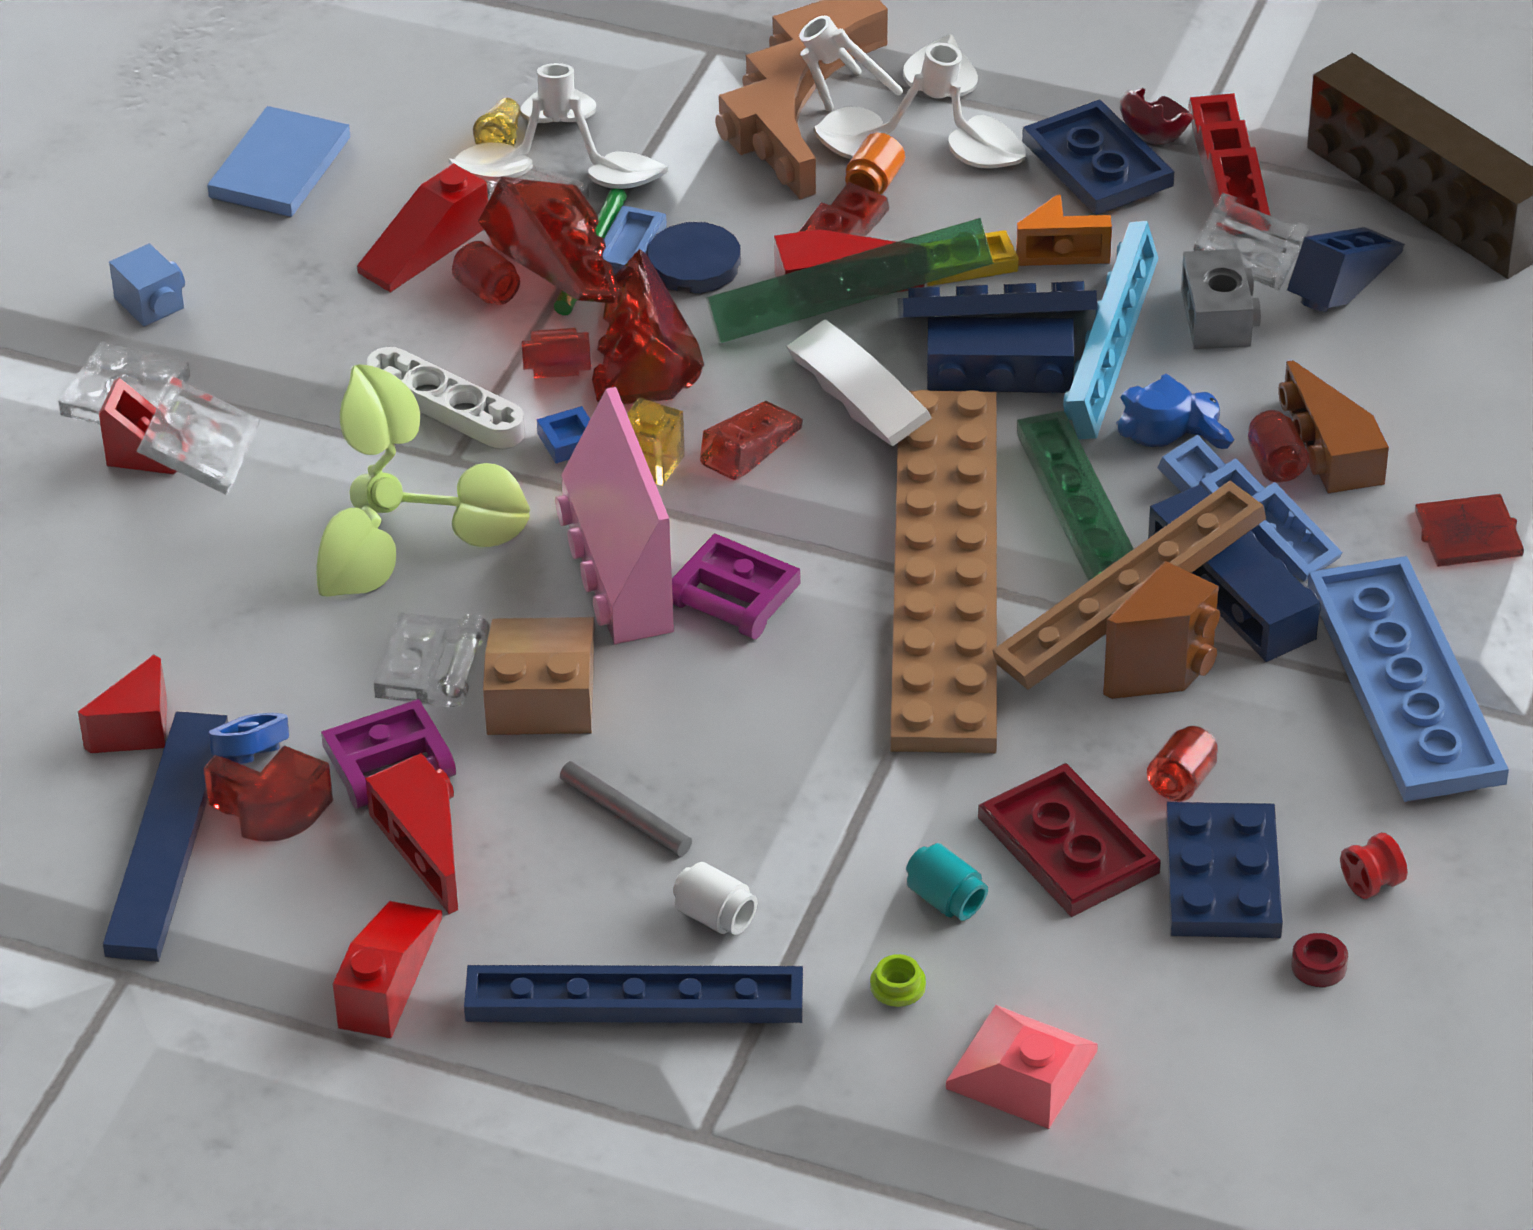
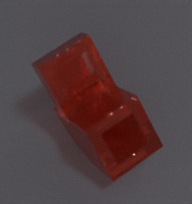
M285 745L261 772L216 754L204 767L209 805L224 814L239 817L241 836L246 839L278 841L293 837L308 829L333 801L329 763Z

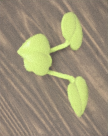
M359 364L353 365L351 368L349 384L341 402L340 427L344 439L356 451L365 455H376L384 450L385 453L374 465L368 466V474H362L352 482L349 495L351 503L355 508L351 507L339 511L328 522L323 532L318 550L316 574L319 595L325 597L367 593L379 588L390 578L396 564V547L392 537L387 532L378 529L382 520L377 513L392 512L402 502L456 506L457 508L452 518V529L455 535L462 541L477 547H492L508 542L524 529L530 518V507L517 480L508 470L496 464H476L467 469L458 480V497L405 493L400 481L394 475L383 473L384 467L396 454L395 444L407 443L416 437L420 425V410L415 396L400 379L385 370L369 365Z

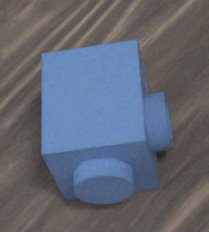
M150 243L109 261L114 298L143 327L184 309L182 288L185 286V279L181 269L174 261L169 262Z

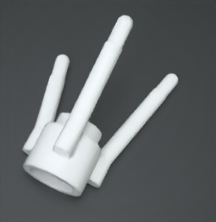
M826 15L819 16L811 20L801 30L799 37L806 48L800 55L809 66L826 111H832L834 105L819 67V60L824 64H829L840 58L854 75H860L861 68L850 56L851 54L894 94L901 95L903 93V89L854 44L842 28L837 29L830 17Z

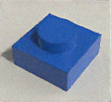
M582 406L536 419L537 434L556 464L570 459L590 421Z

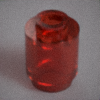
M483 241L468 243L461 247L454 257L452 264L454 279L484 302L503 305L517 294L521 280L516 267Z
M576 328L530 331L531 340L521 341L523 370L533 369L534 379L580 376L579 371L591 370L589 332H577Z
M1276 410L1264 411L1252 419L1248 428L1247 440L1264 477L1269 481L1281 483L1293 480L1302 474L1308 466L1309 454L1294 422L1288 416Z
M1187 726L1184 729L1175 731L1147 767V777L1153 789L1162 797L1172 801L1181 802L1190 799L1217 763L1218 745L1215 738L1207 730L1198 726Z

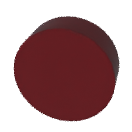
M1311 933L1304 935L1296 941L1292 950L1291 969L1296 978L1301 982L1314 987H1328L1337 984L1344 978L1347 971L1348 950L1341 940L1326 933Z

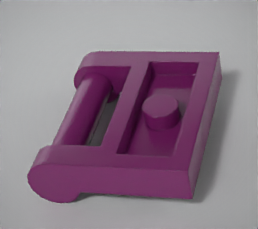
M714 533L672 578L673 605L679 608H684L686 605L739 627V633L757 639L763 633L767 620L801 584L800 568ZM699 583H702L745 601L750 605L744 608L697 588Z
M420 699L321 731L323 748L343 781L349 799L355 809L368 805L366 781L363 773L420 753H427L428 757L426 759L436 770H444L448 777L456 775L453 756Z

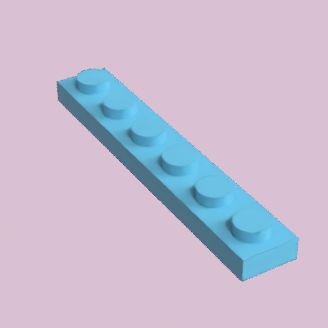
M1148 221L1129 222L1123 242H1119L1117 245V259L1113 270L1107 273L1106 290L1102 300L1097 302L1096 318L1092 329L1086 333L1085 349L1081 360H1077L1075 363L1072 386L1070 391H1066L1064 394V414L1067 420H1072L1078 440L1097 439L1159 259Z

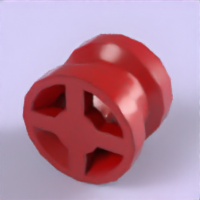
M1380 832L1368 839L1367 845L1363 847L1360 845L1349 846L1340 855V866L1343 876L1351 890L1361 899L1375 896L1380 892V887L1383 885L1394 887L1407 879L1408 869L1405 856L1399 844L1387 833Z

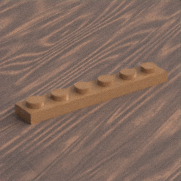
M1228 481L994 648L992 651L997 665L1029 690L1106 635L1107 619L1165 561L1192 573L1266 520L1263 504L1232 481Z

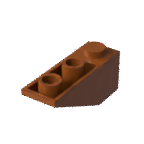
M1294 360L1286 361L1285 382H1280L1278 386L1280 405L1284 412H1290L1293 418L1296 440L1298 443L1305 444L1308 450V462L1313 475L1320 476L1327 493L1384 485L1389 446L1374 415Z

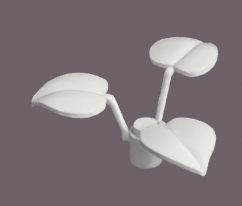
M952 34L926 45L906 61L903 68V78L910 86V89L889 122L883 124L880 116L871 110L850 106L832 111L818 125H815L813 129L816 137L827 148L840 156L852 159L868 135L872 133L889 135L888 133L895 130L915 95L920 90L932 98H944L946 96L952 98L954 123L958 129L950 132L948 146L953 155L963 163L978 168H1000L1019 164L1026 158V150L1013 131L1002 122L985 115H976L969 119L968 122L963 118L960 97L969 94L976 88L978 75L973 64L958 47Z
M560 63L546 64L537 69L538 91L529 97L520 108L521 116L528 120L529 123L524 141L519 147L515 148L504 143L489 142L470 147L459 153L455 159L449 158L450 165L455 163L485 181L514 179L524 175L533 167L532 159L525 155L530 151L537 123L563 121L577 122L590 161L595 164L589 168L588 176L593 182L601 186L613 189L633 188L654 181L669 172L668 166L632 152L616 151L607 154L605 157L599 155L585 121L586 118L596 112V102L588 95L574 88V69L569 65Z

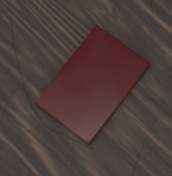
M1067 763L978 805V819L1070 917L1160 874L1161 860Z

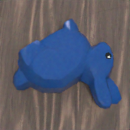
M1168 374L1161 375L1160 380L1144 388L1140 386L1131 387L1123 392L1120 397L1125 409L1120 419L1116 422L1118 433L1125 438H1131L1134 442L1145 447H1164L1186 433L1203 436L1205 440L1219 449H1228L1234 442L1230 431L1218 423L1220 407L1216 398L1208 392L1192 394L1187 387L1177 382Z

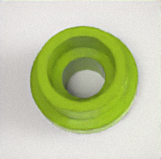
M893 954L880 960L870 977V989L873 996L883 1004L894 1007L908 1006L917 1002L924 995L926 976L918 962L912 957L903 954Z

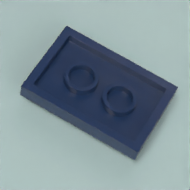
M1100 99L1022 128V142L1095 215L1174 186L1175 171Z
M1167 802L1166 839L1170 935L1178 937L1281 938L1283 920L1275 804Z

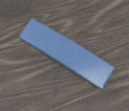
M1198 435L1162 456L1157 468L1181 492L1200 484L1209 494H1212L1228 481H1232L1262 503L1266 520L1251 531L1256 536L1258 542L1275 558L1282 560L1288 571L1299 579L1306 581L1310 571L1322 570L1341 557L1343 552L1276 482L1264 488L1237 458L1225 464Z

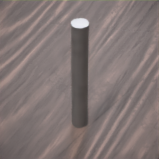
M573 761L567 762L561 769V780L678 856H683L690 849L692 839Z

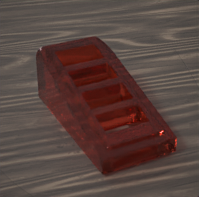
M765 400L703 430L700 462L711 470L732 480H737L750 472L802 428L803 419Z

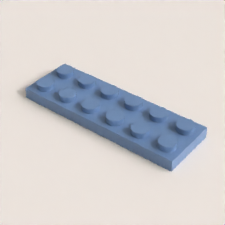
M1403 556L1310 571L1307 587L1316 594L1320 601V616L1404 802L1506 785L1509 772L1507 764L1408 557Z

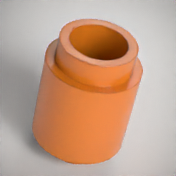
M884 133L868 135L846 166L845 182L848 189L854 195L863 199H872L884 193L905 162V152L901 144L890 135Z

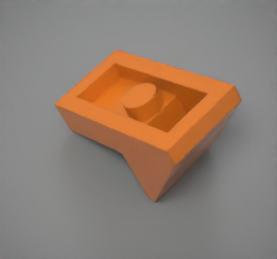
M1061 195L1054 196L1017 223L1016 254L1019 258L1018 266L1109 264L1112 237L1111 215L1063 216Z

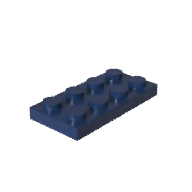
M1084 281L1051 282V292L1038 293L1036 292V283L1003 284L1004 294H988V285L956 286V296H940V287L908 288V298H897L898 317L1097 310V290L1085 291Z

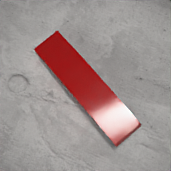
M1235 93L1190 97L1188 110L1194 117L1191 123L1198 153L1215 209L1225 233L1270 229L1272 220L1256 147H1251L1245 120H1240Z

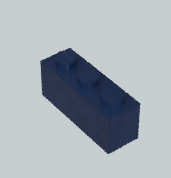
M928 317V391L973 390L979 392L1065 393L1070 391L1074 373L1073 318Z

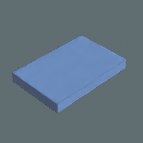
M267 106L207 184L209 197L292 217L350 139L349 124Z

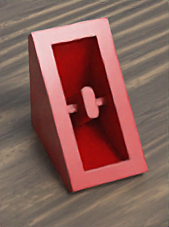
M120 377L116 379L98 413L106 465L109 467L174 475L180 470L193 437Z
M153 654L78 711L85 750L90 753L161 749L165 747L167 694L161 658Z

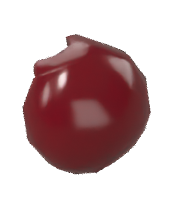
M1140 88L1136 91L1127 90L1120 100V112L1125 124L1144 142L1162 145L1174 142L1194 119L1190 111L1167 96H1161L1153 102H1147L1144 99L1145 88Z

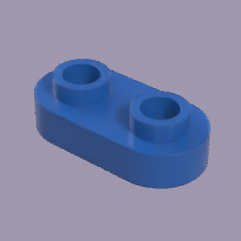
M282 713L252 714L239 717L209 731L211 754L222 757L223 764L239 765L253 762L255 760V753L276 751L280 749L279 743L289 738L288 716Z

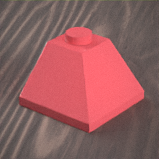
M995 1005L947 1079L946 1089L1049 1129L1097 1053L1098 1044Z

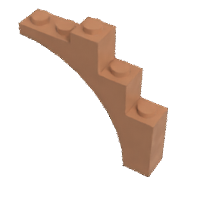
M821 0L772 16L773 35L769 38L770 47L746 55V75L742 79L743 87L719 95V114L715 117V124L722 140H728L740 155L755 151L761 160H766L774 169L781 184H787L799 199L816 194V157L803 140L797 123L802 108L817 88L809 66L800 55L806 48L800 40V32L811 20L826 15L830 17L837 29L842 28L850 40L865 54L888 45V8L880 0ZM840 58L829 64H824L821 60L818 61L824 80L845 65Z

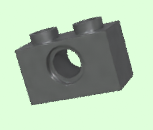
M1240 249L1183 252L1181 292L1194 349L1251 346L1252 328L1260 326L1261 308L1259 298H1251L1254 291L1253 271L1251 267L1244 268Z

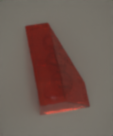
M500 177L478 220L490 238L492 245L503 254L578 301L617 304L621 296L613 268L610 263L604 260L602 255L606 244L604 238L597 236L595 231L599 223L597 213L577 185Z
M639 249L608 282L602 318L609 323L606 335L598 340L597 350L604 355L603 364L597 365L593 369L592 375L593 387L598 403L605 390L613 387L617 388L623 405L672 400L683 388L688 389L695 384L705 366L698 341L649 257Z

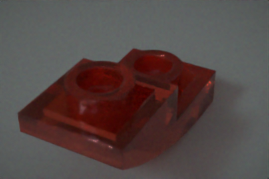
M848 182L831 205L823 202L819 204L799 232L822 229L866 236L890 209L888 197Z

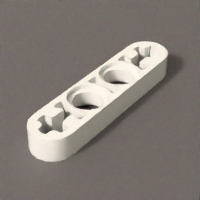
M379 348L368 356L367 365L391 373L411 390L421 413L490 447L506 449L514 447L523 440L525 435L524 413L518 405L400 348ZM423 385H435L438 387L431 391H417L415 389ZM461 403H471L476 405L475 407L467 410H457L453 408V406Z

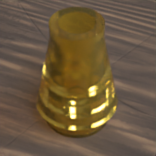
M511 98L499 99L495 106L475 121L473 137L476 145L490 142L504 143L514 147L517 140L518 118L521 114L520 106L515 100Z

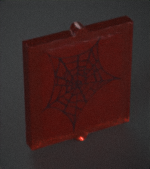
M1501 494L1415 505V513L1422 528L1421 540L1428 543L1437 567L1523 556L1524 547L1516 531L1517 519L1510 517Z

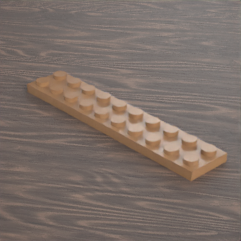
M973 390L909 391L928 410L932 418L899 441L897 447L891 752L996 753L997 661L992 650L997 647L996 392Z

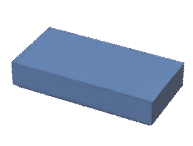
M622 206L591 262L592 275L637 283L648 263V247L657 233L667 227L666 214Z

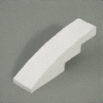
M826 319L786 346L794 361L813 373L822 389L842 402L853 420L891 446L897 444L932 418L928 410L885 367Z

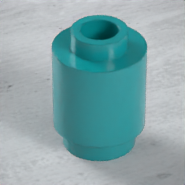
M940 843L919 848L907 863V887L948 918L956 916L961 921L969 919L980 909L987 897L988 885L982 882L981 873Z

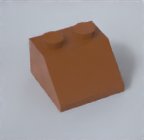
M1165 561L1107 619L1103 695L1116 699L1185 691L1199 675L1205 676L1213 667L1217 657L1214 637L1215 629L1220 619V611L1217 609L1218 586Z

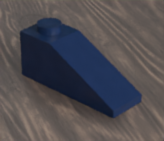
M1366 227L1304 237L1287 291L1302 297L1301 304L1317 311L1326 312L1328 308L1346 305L1403 252L1405 244Z

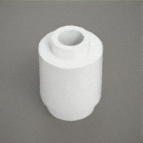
M699 862L692 867L685 868L678 875L673 886L676 909L720 934L728 932L734 935L741 934L751 923L757 909V897L750 893L749 887L746 884L705 862Z

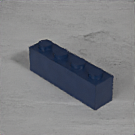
M1199 484L1151 505L1148 539L1210 494ZM1251 530L1192 572V574L1218 586L1217 609L1220 611V616L1265 662L1317 640L1321 606L1316 594L1310 588L1302 585L1288 571L1282 560L1275 558L1259 543Z

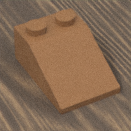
M595 617L492 619L485 651L483 680L487 735L592 733Z

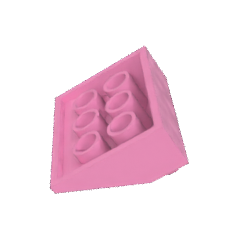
M608 388L605 390L561 475L563 495L555 497V504L560 525H569L570 527L568 529V541L571 554L574 559L581 558L583 561L580 563V571L585 591H594L595 596H593V606L598 625H607L615 645L674 632L669 516L617 388Z

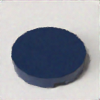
M685 222L669 226L657 233L648 247V269L654 280L664 287L678 291V286L690 287V293H705L720 289L733 281L738 274L739 265L741 266V245L735 235L722 226L707 222Z

